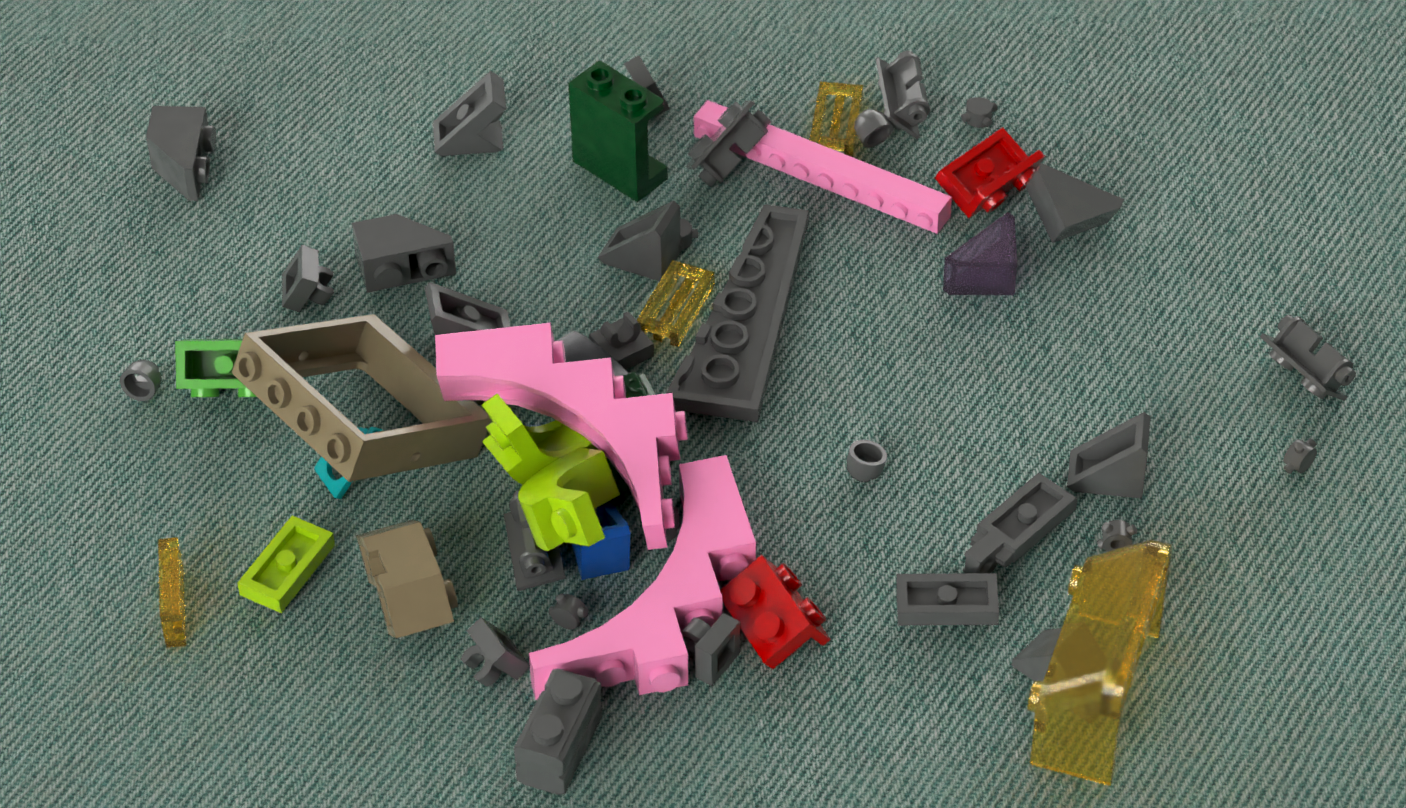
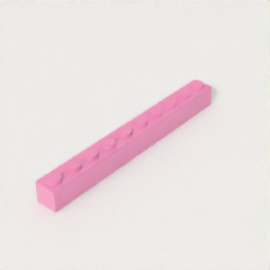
M707 100L694 115V137L700 139L706 134L712 138L723 126L718 122V119L727 107ZM770 124L766 127L768 133L747 154L735 143L729 148L732 152L936 234L939 233L951 217L952 196Z

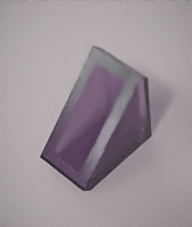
M1007 212L945 257L943 291L949 295H1015L1017 274L1015 216Z

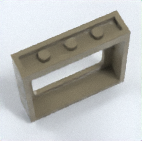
M375 314L247 332L244 334L232 370V374L348 482L476 458L487 433L485 427L491 423L488 414L473 400L444 401L437 379L436 368ZM350 369L363 370L423 424L364 434L303 377Z

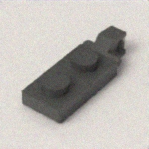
M1037 473L977 524V532L970 540L972 547L964 554L966 560L963 572L992 573L997 564L1006 568L1012 562L1015 563L1076 510L1078 498L1042 474Z

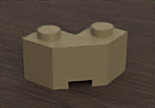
M412 519L356 535L368 582L376 586L389 635L397 639L454 622L451 609L458 607L457 596L450 578L443 580L435 559L437 550L429 527L423 529L421 522Z

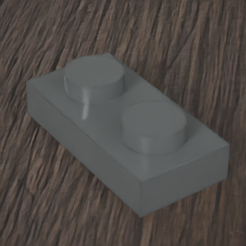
M997 573L896 575L898 626L998 625Z

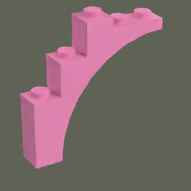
M550 323L435 335L436 372L444 401H487L498 393L506 404L520 406L552 417L580 433L598 450L604 451L605 456L627 483L641 515L647 549L667 548L666 529L675 528L672 498L664 499L663 486L672 485L670 461L680 460L679 441L688 440L685 411L676 412L672 393L626 398L624 376L614 375L611 358L566 362L563 340L554 341Z
M727 455L679 464L680 500L683 511L682 525L671 556L656 580L638 599L611 620L590 632L566 643L529 653L531 685L535 700H538L541 692L545 691V684L552 670L557 668L596 679L603 687H611L621 682L635 680L639 695L653 692H668L677 687L689 685L688 653L683 637H685L682 635L683 629L693 618H699L712 626L723 613L722 595L718 581L734 579L756 560V541Z

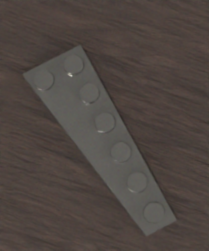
M764 204L742 246L741 254L737 256L729 271V279L722 293L718 292L712 304V312L706 324L702 323L696 334V343L690 355H686L667 390L666 394H673L676 411L752 422L759 421L809 224V210Z

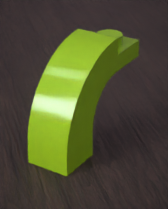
M498 393L482 404V407L492 421L485 427L490 436L482 442L511 478L522 485L539 470L579 447L598 450L583 435L557 420L541 426H524Z
M579 447L548 464L530 477L519 490L518 499L536 545L543 550L549 551L564 542L589 547L604 539L605 536L595 508L619 496L620 493L604 451Z

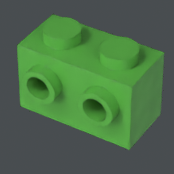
M183 339L175 341L176 389H191V397H219V389L238 388V397H257L232 374L243 339Z

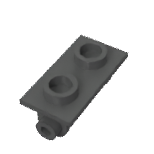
M912 51L901 52L890 64L878 57L876 59L879 75L878 85L883 95L884 115L887 116V119L895 129H902L914 138L919 139L918 123L925 121L930 112L925 85L920 82L923 79L920 58Z
M752 100L744 101L742 105L736 101L732 103L718 119V122L723 126L712 138L706 134L703 135L688 152L692 159L686 167L695 170L699 165L703 171L698 177L710 188L716 182L721 184L741 161L729 150L734 143L747 154L768 133L766 127L771 123V120L760 110H757L754 115L749 112V109L755 104Z
M1287 315L1282 318L1278 324L1280 332L1275 338L1264 333L1261 334L1260 338L1273 348L1269 355L1284 368L1290 371L1294 368L1304 376L1301 384L1315 396L1324 399L1329 395L1343 401L1348 398L1338 388L1341 385L1347 386L1354 380L1356 372L1352 369L1353 363L1327 342L1324 343L1315 355L1313 351L1323 337L1301 317Z
M517 490L509 502L511 512L504 513L517 590L521 591L566 579L560 546L546 551L536 545L519 502V490Z

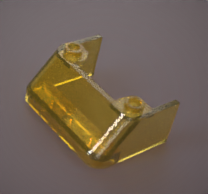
M1151 539L1087 557L1084 566H1074L1068 587V594L1073 595L1044 681L1034 680L1028 699L1027 710L1035 712L1030 765L1111 786L1121 714L1147 635L1159 638L1161 632L1172 544Z

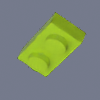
M292 515L237 582L239 595L282 613L334 548V533Z

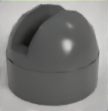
M866 109L859 113L854 124L856 135L866 148L877 146L885 141L894 129L887 116L881 111Z
M145 359L131 363L120 377L122 390L130 398L137 401L150 400L159 389L162 381L158 366L154 362Z
M870 440L855 441L851 444L847 455V470L851 477L859 482L877 479L884 470L887 452L876 442Z

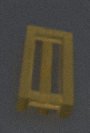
M820 81L810 141L835 151H844L845 155L854 156L857 137L854 124L855 119L861 113L863 85ZM828 94L836 95L829 137L821 136ZM851 96L852 103L846 138H839L845 97Z
M672 260L637 318L641 325V330L645 334L647 332L653 333V340L662 342L664 337L670 338V345L679 347L715 286V272ZM680 276L686 277L679 290L672 297L670 305L661 320L656 321L655 318ZM699 281L698 285L696 286L695 290L693 291L692 295L690 296L688 302L686 303L685 307L683 308V310H682L681 314L679 315L678 319L676 320L675 324L672 325V323L674 322L675 318L677 317L679 311L681 310L682 306L684 305L685 301L687 300L689 294L691 293L692 289L694 288L696 282Z
M178 537L158 539L160 620L166 648L186 646L184 566L181 550H179Z

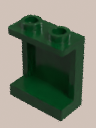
M597 61L568 83L572 161L636 202L642 200L668 179V167L648 154V121L664 109V100L602 61Z

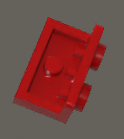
M1002 127L942 168L936 175L935 180L949 196H952V200L968 218H971L982 209L989 214L1008 198L1006 193L1015 187L1019 192L1026 188L1028 179L1043 161L1045 155L1039 149L1028 157Z
M761 555L720 591L723 604L732 617L740 621V629L761 660L771 669H774L810 638H813L822 646L831 639L821 626L826 621L824 614L811 599L806 597L803 600L797 592L802 584L793 571L784 563L776 567Z

